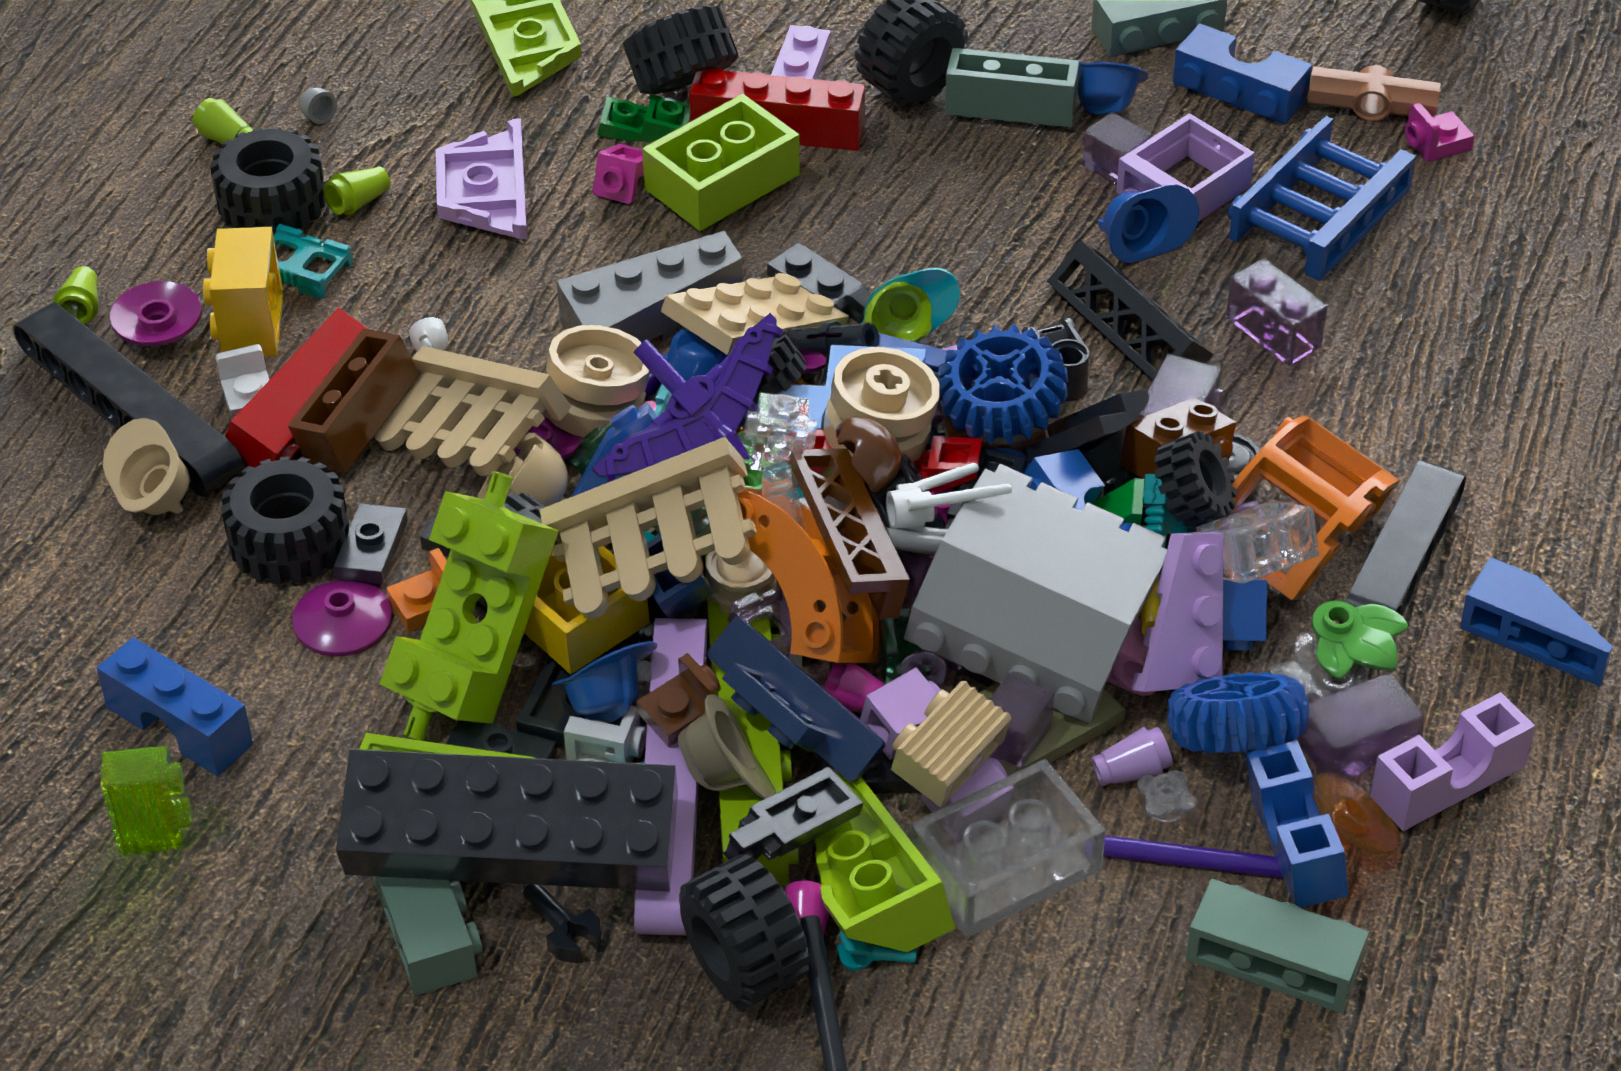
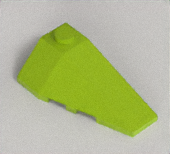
M839 772L835 773L864 803L859 816L815 838V855L820 873V889L824 907L844 935L850 939L909 952L956 929L941 879L862 777L857 782H851Z

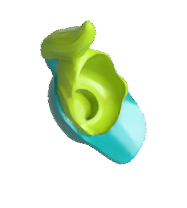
M927 268L909 274L898 275L886 281L871 293L865 306L864 320L861 324L870 322V324L876 326L878 333L917 343L933 332L956 310L960 299L958 281L951 272L941 268Z

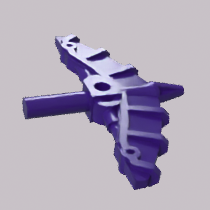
M769 313L754 327L748 328L745 334L735 342L731 353L719 365L716 364L706 375L692 376L687 381L648 339L642 342L633 353L672 395L665 411L653 419L651 425L641 432L628 435L621 443L614 445L611 451L593 466L591 470L598 477H606L608 483L616 480L615 476L634 473L723 437L728 439L744 460H749L751 457L737 435L736 429L746 412L752 414L755 412L757 405L752 400L756 395L762 376L770 377L773 368L767 363L773 339L780 338L783 330L776 326L777 320Z

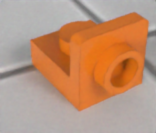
M439 548L429 551L431 570L386 587L390 605L408 633L424 627L447 562Z

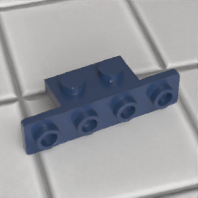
M734 617L707 651V656L726 672L722 680L735 690L731 699L738 706L754 717L760 712L772 723L767 730L779 742L790 749H793L797 744L814 750L848 781L857 782L885 748L886 743L880 736L744 618Z

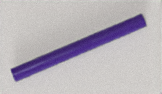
M1091 833L1087 835L1085 854L1284 879L1275 856Z

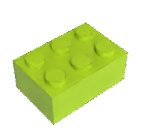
M744 94L737 96L642 148L645 189L699 231L800 175L799 134Z

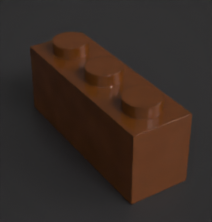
M363 328L289 423L288 428L304 458L311 459L312 465L322 463L328 467V470L346 473L420 376L401 335Z

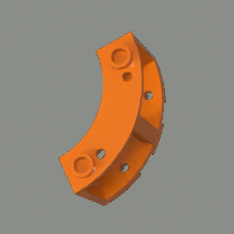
M1302 415L1294 420L1287 417L1280 424L1273 437L1235 478V482L1231 483V486L1237 489V497L1233 498L1236 502L1235 509H1232L1233 513L1199 526L1196 532L1224 533L1223 551L1260 578L1267 580V583L1291 600H1301L1319 574L1338 552L1341 543L1336 538L1344 530L1355 534L1363 525L1373 520L1401 480L1307 415ZM1263 479L1326 522L1286 575L1222 530L1243 501Z
M746 487V491L738 493L743 520L750 518L754 522L757 535L748 538L750 551L757 555L773 573L787 601L792 627L790 654L836 663H877L879 620L868 593L848 594L810 508L795 499L767 490ZM798 520L804 522V528L797 523ZM818 601H820L823 612L818 611ZM855 603L858 604V611L856 613L853 611Z

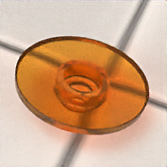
M1322 773L1314 779V793L1312 797L1321 814H1329L1341 844L1350 845L1352 843L1365 851L1380 856L1391 855L1400 846V834L1394 821L1370 797L1368 792L1354 782L1332 773Z

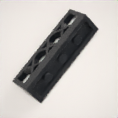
M1082 240L1079 241L1047 280L1055 290L1162 387L1166 386L1187 359L1203 368L1214 355L1102 253ZM1082 264L1086 268V287L1068 288L1064 283L1078 266ZM1097 279H1098L1102 284L1097 285ZM1112 292L1114 294V312L1098 315L1096 313L1097 295ZM1086 297V303L1080 298ZM1125 304H1126L1130 309L1124 310ZM1141 318L1142 338L1125 340L1124 320ZM1113 322V328L1108 323ZM1153 330L1159 335L1152 336ZM1169 343L1175 351L1158 370L1152 365V346ZM1136 348H1141V354L1136 350Z

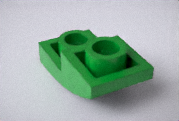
M651 94L648 107L628 100L607 96L597 135L625 141L655 142L688 124L690 104Z

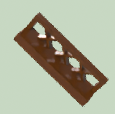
M848 449L791 450L788 462L848 594L868 593L879 619L899 618L910 579L861 476L851 464L852 457ZM809 467H824L822 475L810 470Z

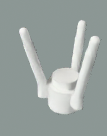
M976 463L958 467L914 483L896 485L895 491H888L886 507L889 524L894 529L944 537L947 532L946 529L924 527L925 522L934 520L935 506L1009 494L1012 492V486L1010 484H1002L938 495H931L930 491L923 492L976 473L979 470V466Z

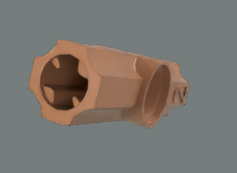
M1379 65L1365 67L1360 72L1313 66L1308 104L1352 109L1363 120L1379 121L1389 114L1409 117L1411 105L1420 103L1433 117L1436 116L1441 83L1394 77L1390 70Z

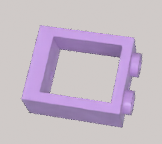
M1189 113L1119 159L1116 193L1120 195L1131 191L1143 192L1164 185H1180L1188 188L1197 198L1200 209L1199 222L1251 187L1255 153ZM1185 157H1189L1214 174L1191 189L1164 171Z

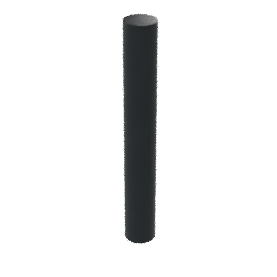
M816 915L805 916L799 920L807 942L809 955L808 979L825 1071H848L820 918Z

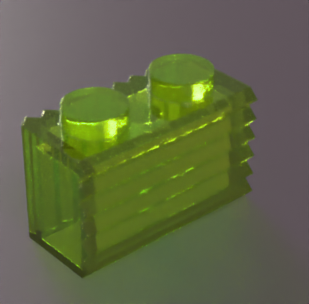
M168 745L102 752L101 788L119 853L125 856L129 851L135 855L140 850L146 854L150 849L157 852L161 848L165 851H168L171 847L176 850L183 846V828L192 827L191 804L189 796H179V794L184 793L182 765L180 762L171 763Z

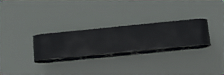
M52 302L13 325L15 339L24 353L116 429L135 419L147 418L158 422L166 431L179 458L187 467L190 477L188 487L201 497L207 496L241 474V471L244 470V463L238 450L226 437L57 303Z

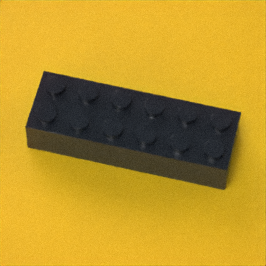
M350 749L336 852L345 875L670 891L678 800L676 765Z

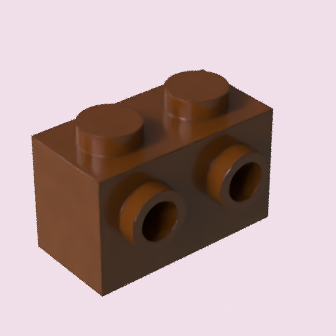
M1195 397L1136 419L1126 426L1120 465L1140 478L1145 479V474H1155V470L1159 468L1154 463L1155 456L1159 455L1157 449L1160 446L1195 431H1204V435L1209 434L1213 438V445L1218 443L1221 447L1222 452L1220 455L1222 459L1227 457L1229 462L1233 451L1232 442L1236 422L1220 413L1215 406L1203 403Z

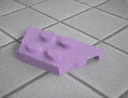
M521 118L507 121L508 130L488 137L485 131H481L469 136L464 141L453 142L437 148L436 189L438 218L518 239H527Z

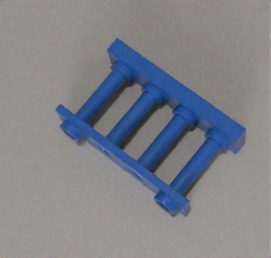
M1327 116L1312 129L1308 128L1301 136L1300 141L1243 196L1238 195L1232 202L1228 212V218L1231 220L1230 240L1237 242L1247 231L1256 226L1303 248L1304 254L1307 255L1305 275L1321 281L1410 190L1416 155L1400 149L1388 162L1378 164L1330 142L1333 119ZM1324 158L1370 180L1365 185L1360 184L1357 187L1314 166ZM1301 180L1347 201V203L1342 208L1337 207L1333 209L1291 189ZM1276 203H1279L1325 225L1319 231L1309 232L1268 213V211Z

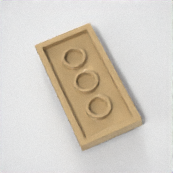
M778 273L775 277L763 279L749 278L745 282L734 284L720 283L716 287L705 289L690 288L687 292L669 294L665 296L661 309L662 313L727 355L731 353L735 342L745 334L747 329L754 327L769 313L777 320L776 326L783 329L786 334L792 327H820L826 321H838L840 324L846 325L849 317L835 308L834 302L831 299L819 294L810 293L800 286L801 282L797 278L783 273Z

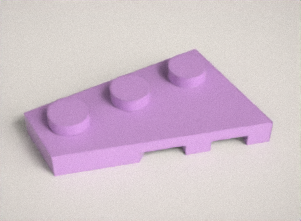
M1193 532L1171 534L1156 591L1161 601L1154 627H1147L1143 645L1149 648L1142 673L1135 672L1131 690L1150 692L1179 689L1184 684L1194 683L1198 679H1210L1214 675L1222 676L1224 533Z

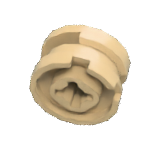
M716 551L708 554L706 575L708 577L707 581L714 591V594L709 596L711 604L716 602L720 605V611L741 616L759 613L771 605L776 597L777 579L757 555L750 551L743 562L730 565L725 563Z

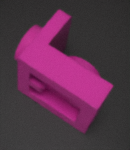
M1420 103L1411 105L1408 123L1405 126L1406 139L1410 146L1414 147L1427 162L1472 149L1474 135L1453 111L1432 117Z
M619 143L598 152L593 194L626 204L634 202L638 180L644 176L642 149Z

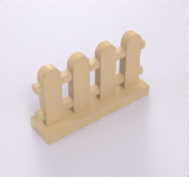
M422 346L412 358L422 376L418 381L414 382L406 396L377 431L375 438L385 451L399 448L407 439L406 447L416 459L427 458L438 448V456L450 468L461 465L471 455L470 464L477 474L487 476L496 471L503 462L510 463L516 455L514 448L532 426L538 427L545 419L544 417L561 421L571 406L549 374Z
M726 437L540 509L542 524L559 530L556 538L559 544L553 546L555 557L560 562L566 561L571 587L562 590L564 602L569 607L575 605L576 609L584 617L596 619L602 616L608 608L609 599L607 592L622 587L623 591L632 600L643 601L654 592L656 586L654 574L669 569L670 573L679 582L690 583L700 576L703 568L701 556L716 551L721 559L730 565L739 564L747 558L750 552L748 538L757 535L755 524L750 518L743 520L737 494L746 491L743 478L748 477L744 459ZM706 507L711 533L696 538L691 512ZM659 525L664 551L650 556L644 530ZM612 543L617 570L603 575L598 548Z

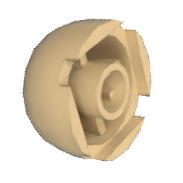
M528 433L516 446L521 450L520 454L515 456L510 463L503 462L496 470V472L514 478L508 494L516 493L519 495L520 493H527L545 506L565 500L566 498L563 495L567 488L568 476L561 455L537 434ZM493 474L487 477L478 494V498H485Z

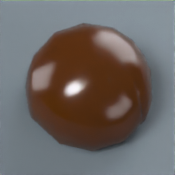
M857 416L845 418L836 427L837 442L839 445L843 444L854 454L851 458L852 466L866 482L869 489L875 495H879L899 471L901 452L898 442L884 426L874 420Z

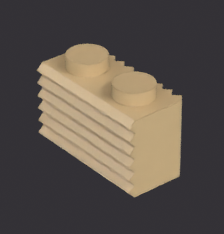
M961 681L950 694L944 689L939 691L930 701L924 712L927 718L918 727L909 723L899 733L892 745V749L896 751L891 770L940 808L944 807L946 802L983 765L997 747L1001 746L1012 720L1009 713L1003 712L1000 706H995L992 700H987L984 694H980L976 688L970 687L967 681Z

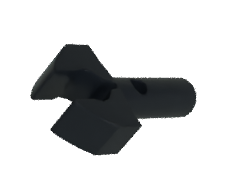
M528 884L525 887L524 897L554 928L553 932L546 935L547 949L556 959L570 963L583 962L581 948L569 938V934H573L575 937L586 938L597 952L600 951V918L590 908L579 915L570 914L543 885Z

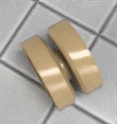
M580 325L566 329L554 337L548 351L546 371L552 377L571 408L561 421L548 419L555 426L572 435L590 439H603L607 430L613 427L610 421L615 415L631 405H635L638 409L645 402V389L649 380L650 370L633 353L641 342L619 329L601 325Z
M884 347L863 348L844 356L835 368L831 384V395L827 402L824 416L823 433L830 447L833 449L846 448L843 444L839 445L837 442L836 427L845 418L857 416L874 420L884 426L898 442L901 454L905 453L913 462L917 461L927 448L931 432V420L935 416L939 401V382L932 369L920 359L898 349Z

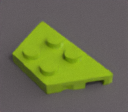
M470 0L471 8L512 97L519 96L582 57L581 43L560 0Z

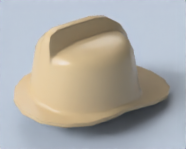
M147 418L135 419L120 427L110 438L103 458V469L106 479L115 493L119 504L125 511L133 513L142 511L151 515H160L172 511L180 514L183 511L180 501L188 490L190 477L187 467L179 458L166 431L158 422Z

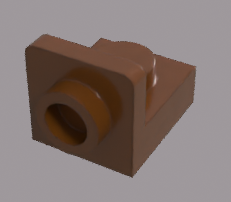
M688 653L678 658L679 674L637 700V713L668 747L677 743L679 734L706 712V696L715 694L719 697L718 692L721 690L719 680L711 668L705 664L700 666Z

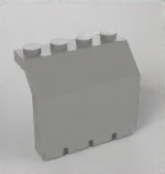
M999 464L995 472L985 469L974 488L1010 484L1012 492L964 502L941 540L911 609L904 639L918 645L923 650L933 652L962 665L971 672L984 675L1010 687L1017 693L1025 694L1058 709L1063 714L1073 716L1090 724L1097 711L1107 679L1123 643L1162 571L1167 549L1163 548L1166 537L1135 523L1132 524L1129 532L1122 530L1124 518L1088 502L1082 511L1075 509L1078 502L1077 497L1043 482L1039 484L1036 491L1029 488L1032 477L1002 464Z

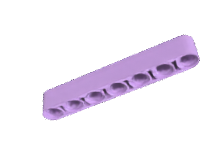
M655 618L653 641L658 646L652 652L650 692L679 674L678 658L686 653L690 654L700 666L706 665L707 619ZM647 724L645 764L676 765L678 800L670 891L636 890L635 934L686 936L680 913L679 893L683 884L694 879L699 783L695 781L689 772L678 742L668 747Z

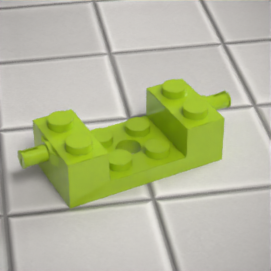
M492 472L493 475L484 499L445 491L429 540L450 548L449 557L421 638L395 637L379 684L403 695L413 705L403 734L416 740L424 741L433 712L442 713L455 720L493 723L559 530L504 507L514 478L500 472ZM483 596L487 602V614L481 622H478L474 615V608L476 602Z

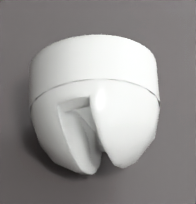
M434 317L424 318L415 322L409 329V336L416 351L422 346L439 350L446 349L448 334L442 320Z

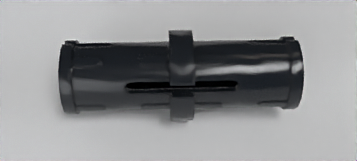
M826 321L820 327H792L787 332L788 337L802 356L822 354L825 358H829L831 345L877 347L879 343L878 330L870 322L842 325L838 321Z

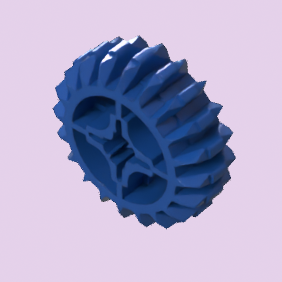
M994 323L991 332L986 334L981 333L975 328L973 339L970 341L959 338L957 350H946L945 363L939 365L937 373L939 400H941L942 412L946 419H951L952 425L957 432L966 430L970 438H978L984 435L985 440H987L990 446L997 437H1004L1008 444L1011 445L1014 436L1019 434L1030 440L1032 428L1046 431L1047 424L1049 423L1048 418H1059L1060 405L1066 403L1068 374L1067 368H1064L1063 357L1059 353L1058 348H1053L1048 336L1038 338L1033 327L1020 333L1015 323H1013L1008 331H1000ZM1037 377L1038 381L1028 390L1030 382ZM974 380V386L968 391H966L970 383Z
M1248 672L1246 674L1231 673L1226 676L1214 675L1210 679H1198L1194 683L1184 684L1181 688L1171 693V698L1168 699L1169 711H1167L1168 726L1172 729V738L1176 741L1177 745L1193 752L1203 750L1207 754L1214 752L1228 754L1230 752L1246 753L1250 750H1264L1266 747L1294 741L1307 731L1310 710L1308 697L1305 696V687L1298 679L1284 674L1272 675L1269 672L1261 674Z

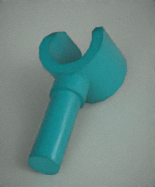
M842 931L839 934L842 944L837 945L836 948L842 964L850 971L861 970L867 967L871 961L884 960L915 963L916 949L904 952L879 945H869L867 942L847 938Z

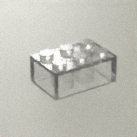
M1043 759L910 823V841L941 879L952 918L965 936L968 937L1101 871L1106 830L1049 762Z

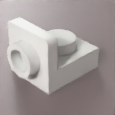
M259 344L218 353L215 356L221 388L231 419L269 381L263 351Z
M631 706L620 726L608 724L601 720H588L570 716L564 730L567 760L632 763L634 757L641 758L646 746L647 728L640 725V715L637 713V707Z

